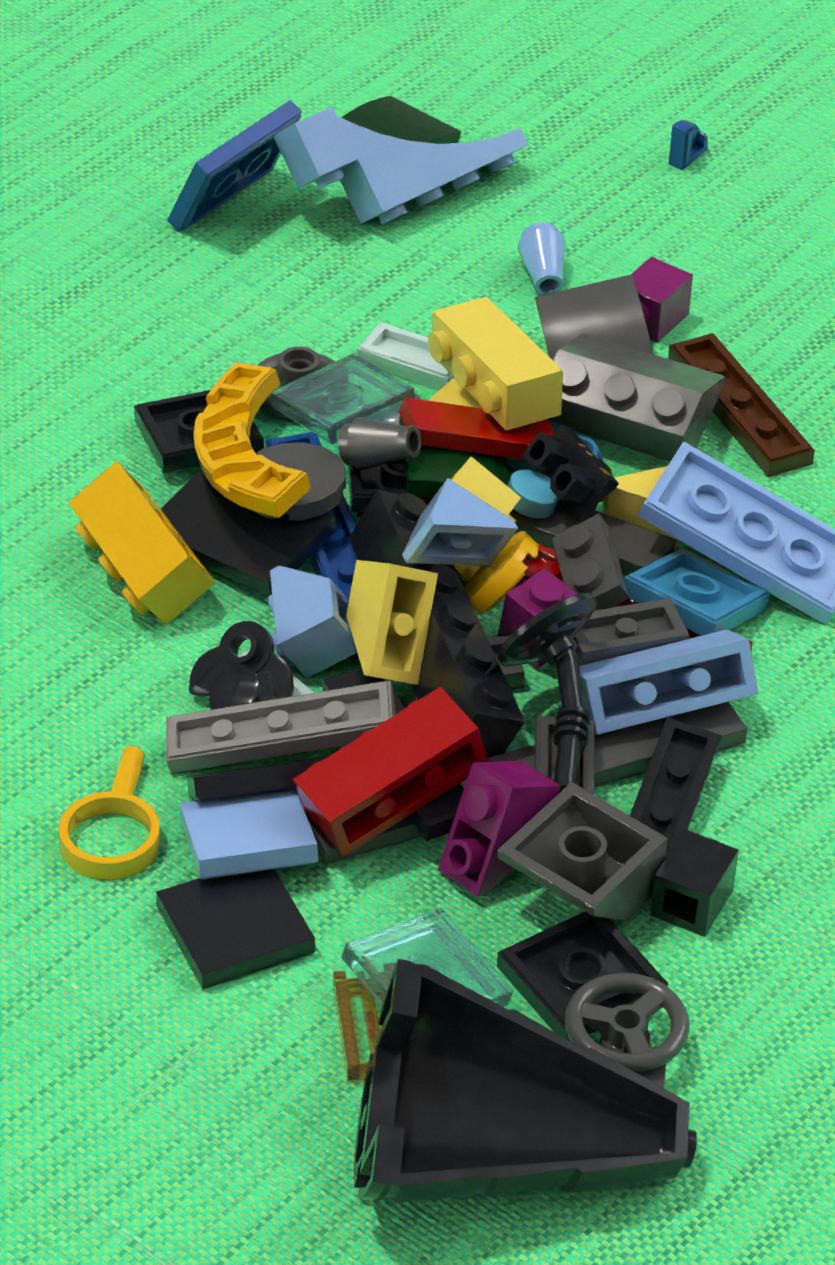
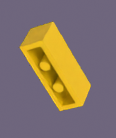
M118 461L114 462L68 503L81 520L75 526V529L92 549L97 551L101 548L104 553L98 558V561L115 581L120 583L124 579L128 586L121 592L142 616L150 610L167 625L216 583L147 490Z

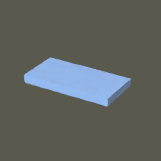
M683 441L637 516L826 625L835 611V529Z

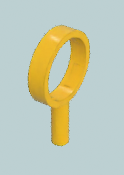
M128 746L123 749L111 791L90 794L77 800L67 808L61 817L59 841L62 857L73 870L86 877L99 880H117L133 876L146 869L159 852V818L152 806L143 799L134 796L145 754L140 748ZM103 814H120L131 817L143 824L149 832L147 840L138 849L117 857H99L88 854L75 846L70 836L79 824L89 818Z

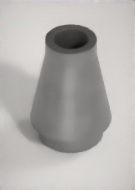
M357 417L351 423L344 424L338 436V450L342 461L348 466L353 465L357 470L369 469L404 458H416L421 451L422 445L421 434L416 426H402Z

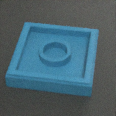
M680 548L624 577L629 599L637 603L671 598L685 627L700 636L727 629L732 630L764 612L771 595L763 588L684 548Z

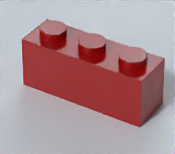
M440 686L423 698L413 701L404 710L377 727L362 733L356 740L329 757L314 763L308 770L293 780L306 815L343 858L467 779L472 763L488 762L479 728Z

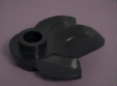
M242 621L231 626L224 633L219 646L202 654L192 668L189 680V693L196 696H210L211 710L255 703L257 701L292 697L294 691L291 666L284 659L274 654V641L269 631L252 621ZM250 639V651L245 656L239 657V647L245 640Z

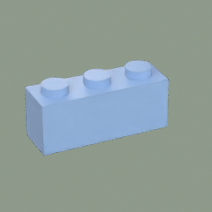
M728 629L579 666L584 709L590 714V720H594V733L597 735L759 694L749 639Z

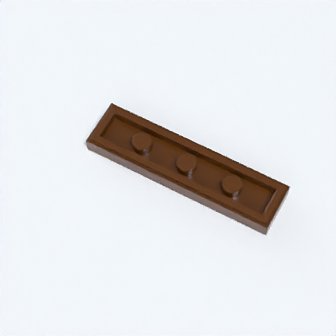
M714 333L669 345L668 359L725 376L726 382L712 412L767 477L813 464L815 450Z

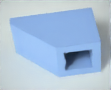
M277 566L270 570L272 595L268 597V602L275 621V632L272 633L274 648L282 659L287 663L291 661L306 678H309L357 653L346 616L349 599L330 578L283 566Z

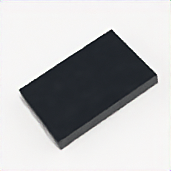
M202 469L161 508L162 512L204 567L268 596L272 595L270 570L277 566L298 570L337 531L335 517L327 513L304 521H289L288 514H283L280 518L270 519L239 506L219 493L205 477Z

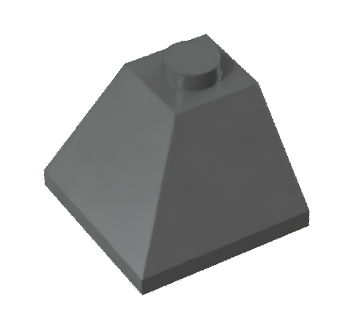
M571 782L498 849L497 858L592 916L628 921L652 898L655 874L666 858L667 837Z

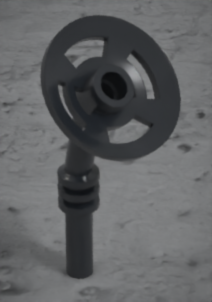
M581 593L568 597L543 610L518 628L502 644L497 653V659L502 666L523 665L544 657L549 665L556 664L561 708L556 713L555 732L553 734V743L558 747L553 781L561 785L559 793L571 782L577 785L580 753L588 744L590 714L584 709L578 655L575 652L578 645L573 638L585 626L596 608L597 601L590 593ZM532 640L534 641L528 651L521 652Z

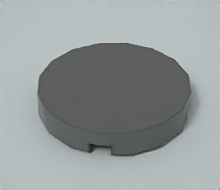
M304 442L281 443L263 448L256 453L279 465L306 472L308 475L311 489L284 513L289 515V521H304L321 516L338 506L343 499V490L346 489L345 465L337 454L325 447ZM258 513L263 517L275 519L273 516Z

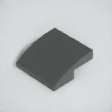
M633 274L535 297L548 355L552 360L559 348L582 333L653 354Z

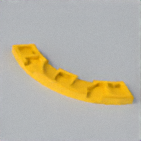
M236 362L210 390L206 397L208 405L203 413H199L196 417L193 433L195 450L205 477L219 493L239 506L257 513L280 518L311 489L306 472L279 465L263 455H257L252 449L249 437L254 417L268 396L280 385L276 369Z

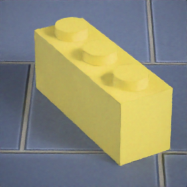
M488 297L433 311L432 332L428 336V347L432 358L437 363H440L455 378L457 384L465 388L476 399L483 411L489 413L505 430L561 415L563 370Z

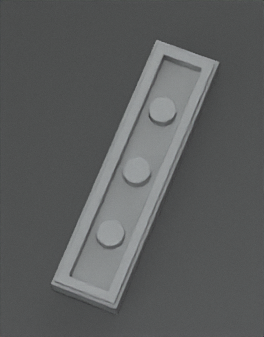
M391 681L166 717L167 765L172 774L348 745L362 733L372 730L396 715L395 695Z

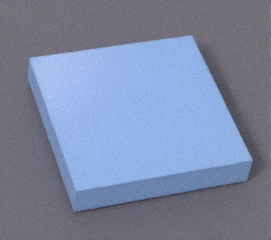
M295 787L179 803L181 823L200 879L318 862L317 841Z

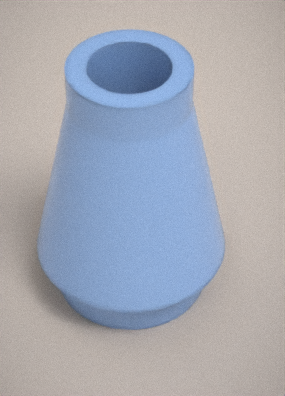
M536 223L527 227L521 235L517 248L534 283L535 291L539 295L559 292L564 286L562 276L566 241L558 229L549 223Z

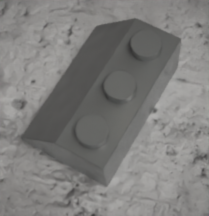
M582 333L559 348L553 359L563 370L561 415L549 418L548 420L571 427L578 433L671 461L683 441L695 448L697 447L726 380L723 375Z

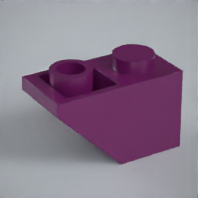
M522 761L472 763L438 870L477 897L486 896L514 869L497 858L498 849L559 794L561 785Z

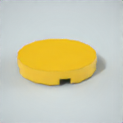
M520 531L512 536L491 566H481L467 583H462L473 608L480 614L491 610L523 578L524 572L528 568L522 562L526 555L532 560L538 556L539 545L525 531Z

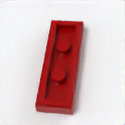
M405 397L399 410L404 426H416L419 429L422 440L421 446L525 460L523 457L524 452L538 433L543 432L550 436L554 434L548 419L505 430L489 413L484 412L482 408Z

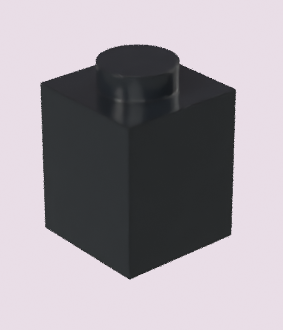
M684 829L655 874L650 916L705 937L733 892L739 849Z

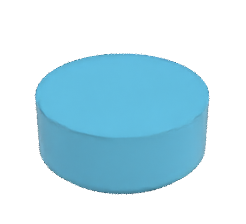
M527 469L514 472L507 486L518 494L521 499L513 509L530 518H546L552 515L559 499L550 489V477Z

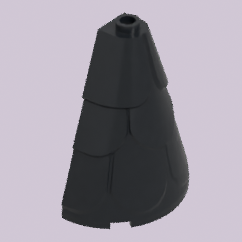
M402 959L397 960L379 1015L378 1025H381L382 1028L375 1043L374 1054L370 1053L362 1092L354 1153V1187L359 1188L357 1197L367 1200L391 1199L396 1202L477 1194H486L491 1197L562 1187L566 1193L674 1179L681 1168L688 1169L691 1166L696 1151L697 1133L695 1130L688 1129L689 1102L592 1047L584 1050L515 1009L508 1010L425 964H415Z

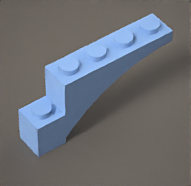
M333 106L300 120L273 136L298 189L313 182H316L318 188L322 189L340 180L360 224L378 217L381 225L407 213L404 204L414 199L419 208L444 196L441 187L449 183L452 184L456 191L479 180L480 177L477 172L479 169L487 166L490 174L515 163L513 153L529 145L521 128L494 138L469 143L434 144L408 141L379 134L337 116Z

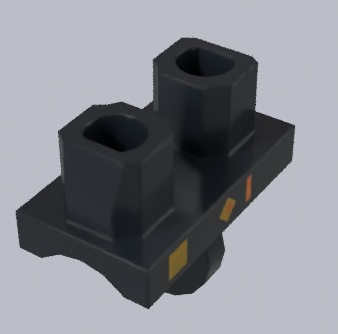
M561 424L552 436L543 432L538 433L523 455L534 471L550 477V489L575 519L581 523L593 517L599 502H603V498L613 492L619 485L618 481L612 476L609 466L601 459H597L571 428Z

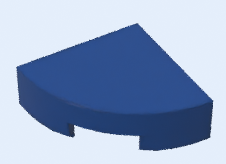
M681 120L672 125L668 163L683 170L708 149L706 133L700 131L696 124L687 120Z

